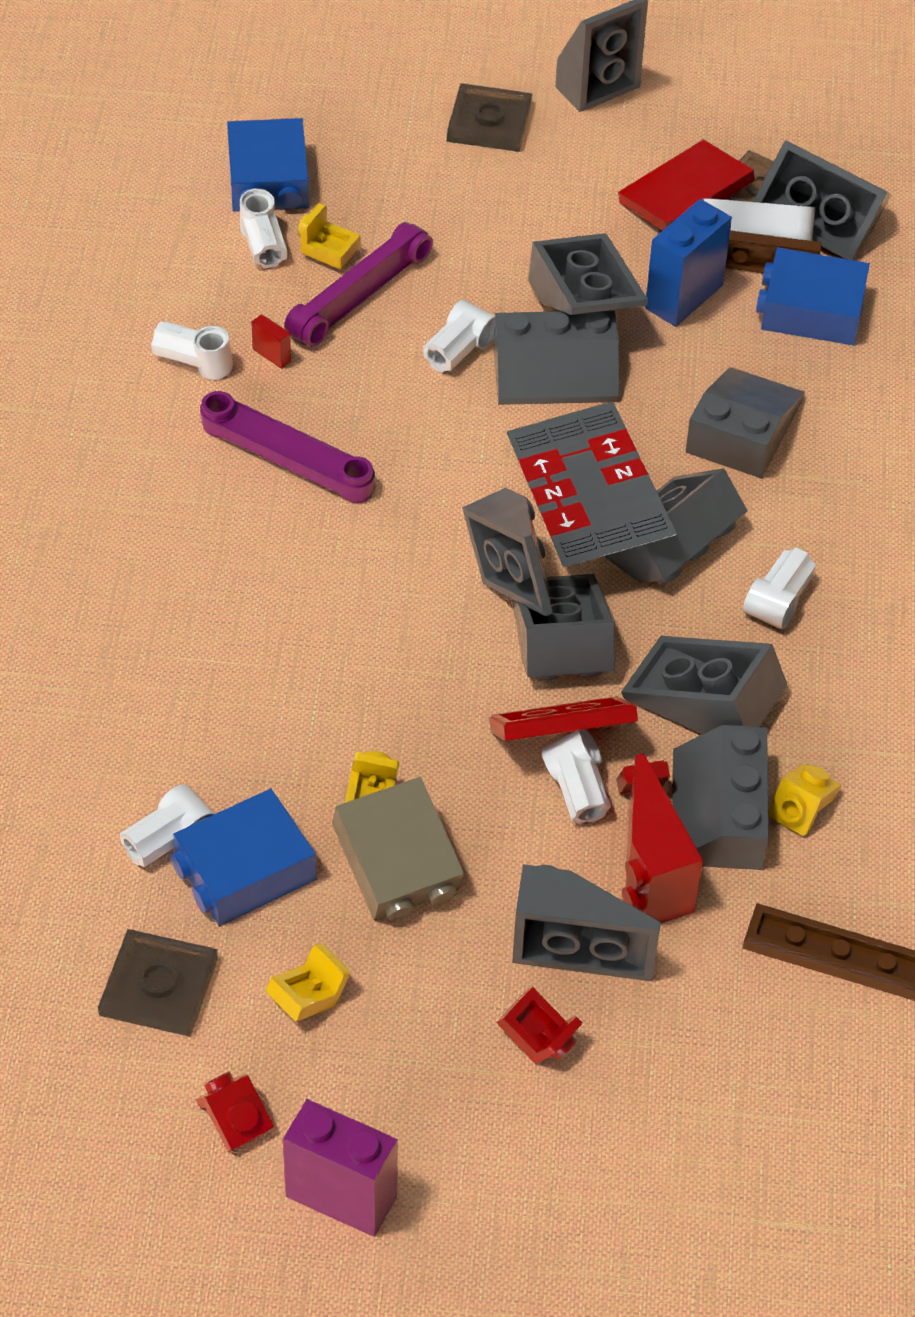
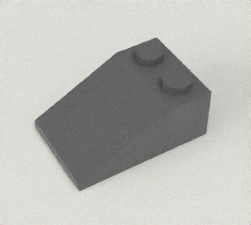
M632 0L582 20L558 56L555 88L579 112L640 87L648 0Z
M607 233L532 242L528 282L542 304L570 315L647 306L648 298Z
M729 367L704 392L690 417L685 453L762 479L804 398L805 392Z
M504 488L462 507L483 584L544 616L552 614L547 574L543 562L545 549L541 540L536 536L533 524L535 511L531 502L525 496Z
M595 574L547 577L553 611L552 614L547 616L512 599L521 657L527 677H535L539 680H553L560 675L566 674L596 677L603 672L615 671L614 621Z
M660 636L621 693L624 699L700 734H704L721 725L760 727L787 686V681L773 644Z
M523 864L515 915L512 963L652 981L661 922L571 870L557 869L551 865L533 866Z

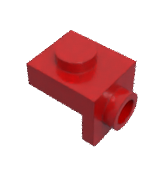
M533 986L527 989L496 1022L535 1064L551 1056L555 1060L564 1056L577 1042L573 1034L583 1024L577 1016L565 1021Z
M230 1071L205 1083L204 1087L207 1093L196 1098L199 1107L206 1108L227 1151H232L274 1128L248 1074L233 1078Z

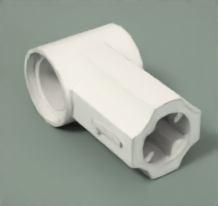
M263 189L246 191L240 198V232L247 239L254 264H259L264 269L277 267L281 261L287 259V248L274 212V198L271 193Z
M460 300L456 303L449 313L446 325L423 346V356L428 360L431 368L440 373L446 370L451 371L475 347L480 349L487 347L494 338L495 316L466 300Z
M160 321L154 330V337L151 343L154 355L197 366L200 375L206 379H222L232 372L234 367L229 335L225 329L219 326H207L200 330H195L167 321Z
M795 547L793 550H784L764 579L759 577L752 584L744 601L743 612L781 630L785 629L795 612L799 596L815 574L817 564L811 560L807 552Z
M586 729L577 730L543 747L542 756L544 763L552 777L560 784L571 820L581 824L584 822H595L605 817L611 805L597 767L601 763V754L591 734Z
M178 785L164 795L157 810L121 832L120 840L130 859L137 866L146 867L175 848L173 833L208 818L215 813L189 785Z

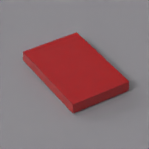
M703 139L618 192L619 203L656 227L664 230L666 222L672 223L699 199L725 200L755 181L754 169Z
M617 696L492 714L489 717L491 733L504 741L638 721L637 706Z

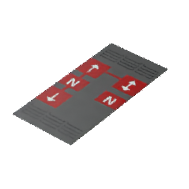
M613 401L506 432L563 567L677 535Z

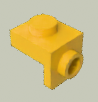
M318 203L309 214H305L299 223L298 234L300 235L301 253L338 269H342L361 246L360 234L327 221V206L322 203Z
M380 751L355 752L344 803L394 786L400 762L391 759L389 755Z
M802 763L782 777L769 807L768 816L804 836L810 832L818 812L836 799L842 784L831 779L828 772L824 769Z
M323 943L312 946L304 965L271 977L265 992L297 1022L335 1007L350 976V970Z

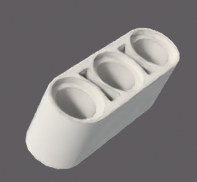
M703 199L732 216L730 229L732 231L812 241L815 208Z

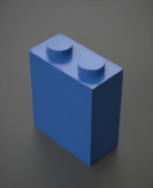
M303 118L227 121L233 212H240V198L243 193L251 189H263L271 193L274 198V210L309 208Z
M699 199L652 239L646 297L648 298L647 306H645L646 310L677 327L723 286L732 216Z
M777 247L774 262H766L762 285L768 286V290L760 289L756 312L763 313L761 330L854 346L870 263Z
M272 788L173 833L175 853L170 856L173 867L182 880L185 878L189 879L194 887L192 888V893L197 906L204 914L210 912L218 926L317 880L316 853Z

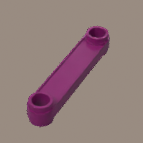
M408 222L399 224L392 233L391 238L307 304H297L285 318L284 329L290 332L291 337L303 345L310 347L318 345L330 327L411 263L419 264L423 262L431 252L433 238L415 224Z
M210 392L202 399V404L200 405L201 424L209 435L222 437L341 494L348 502L362 503L371 498L375 489V471L371 462L366 458L352 456L234 400L226 392Z

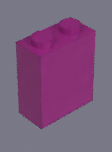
M306 1098L283 1137L286 1197L375 1237L397 1198L398 1139Z

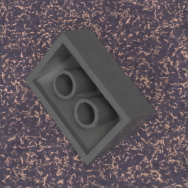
M785 140L753 202L815 208L812 241L821 242V246L845 259L853 260L875 228L892 194Z
M615 310L570 315L562 311L495 313L493 347L498 405L619 402V339Z
M724 468L674 476L659 488L657 493L677 535L605 555L604 557L640 583L659 581L660 584H664L678 577L682 572L680 567L687 561L704 555L709 550L708 544L712 540L733 531L737 526L735 521L748 510Z
M721 725L673 749L672 805L703 860L702 867L763 870L769 839L767 727Z

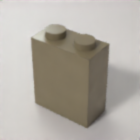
M421 777L335 806L332 821L333 828L374 921L386 916L389 920L399 919L411 913L416 905L430 901L431 904H440L457 894L456 891L460 888L464 872Z

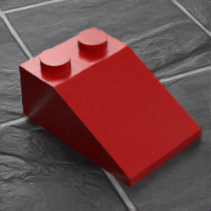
M642 753L635 756L628 818L627 860L625 863L626 882L625 887L622 888V897L624 902L655 920L664 923L695 912L703 860L645 754Z

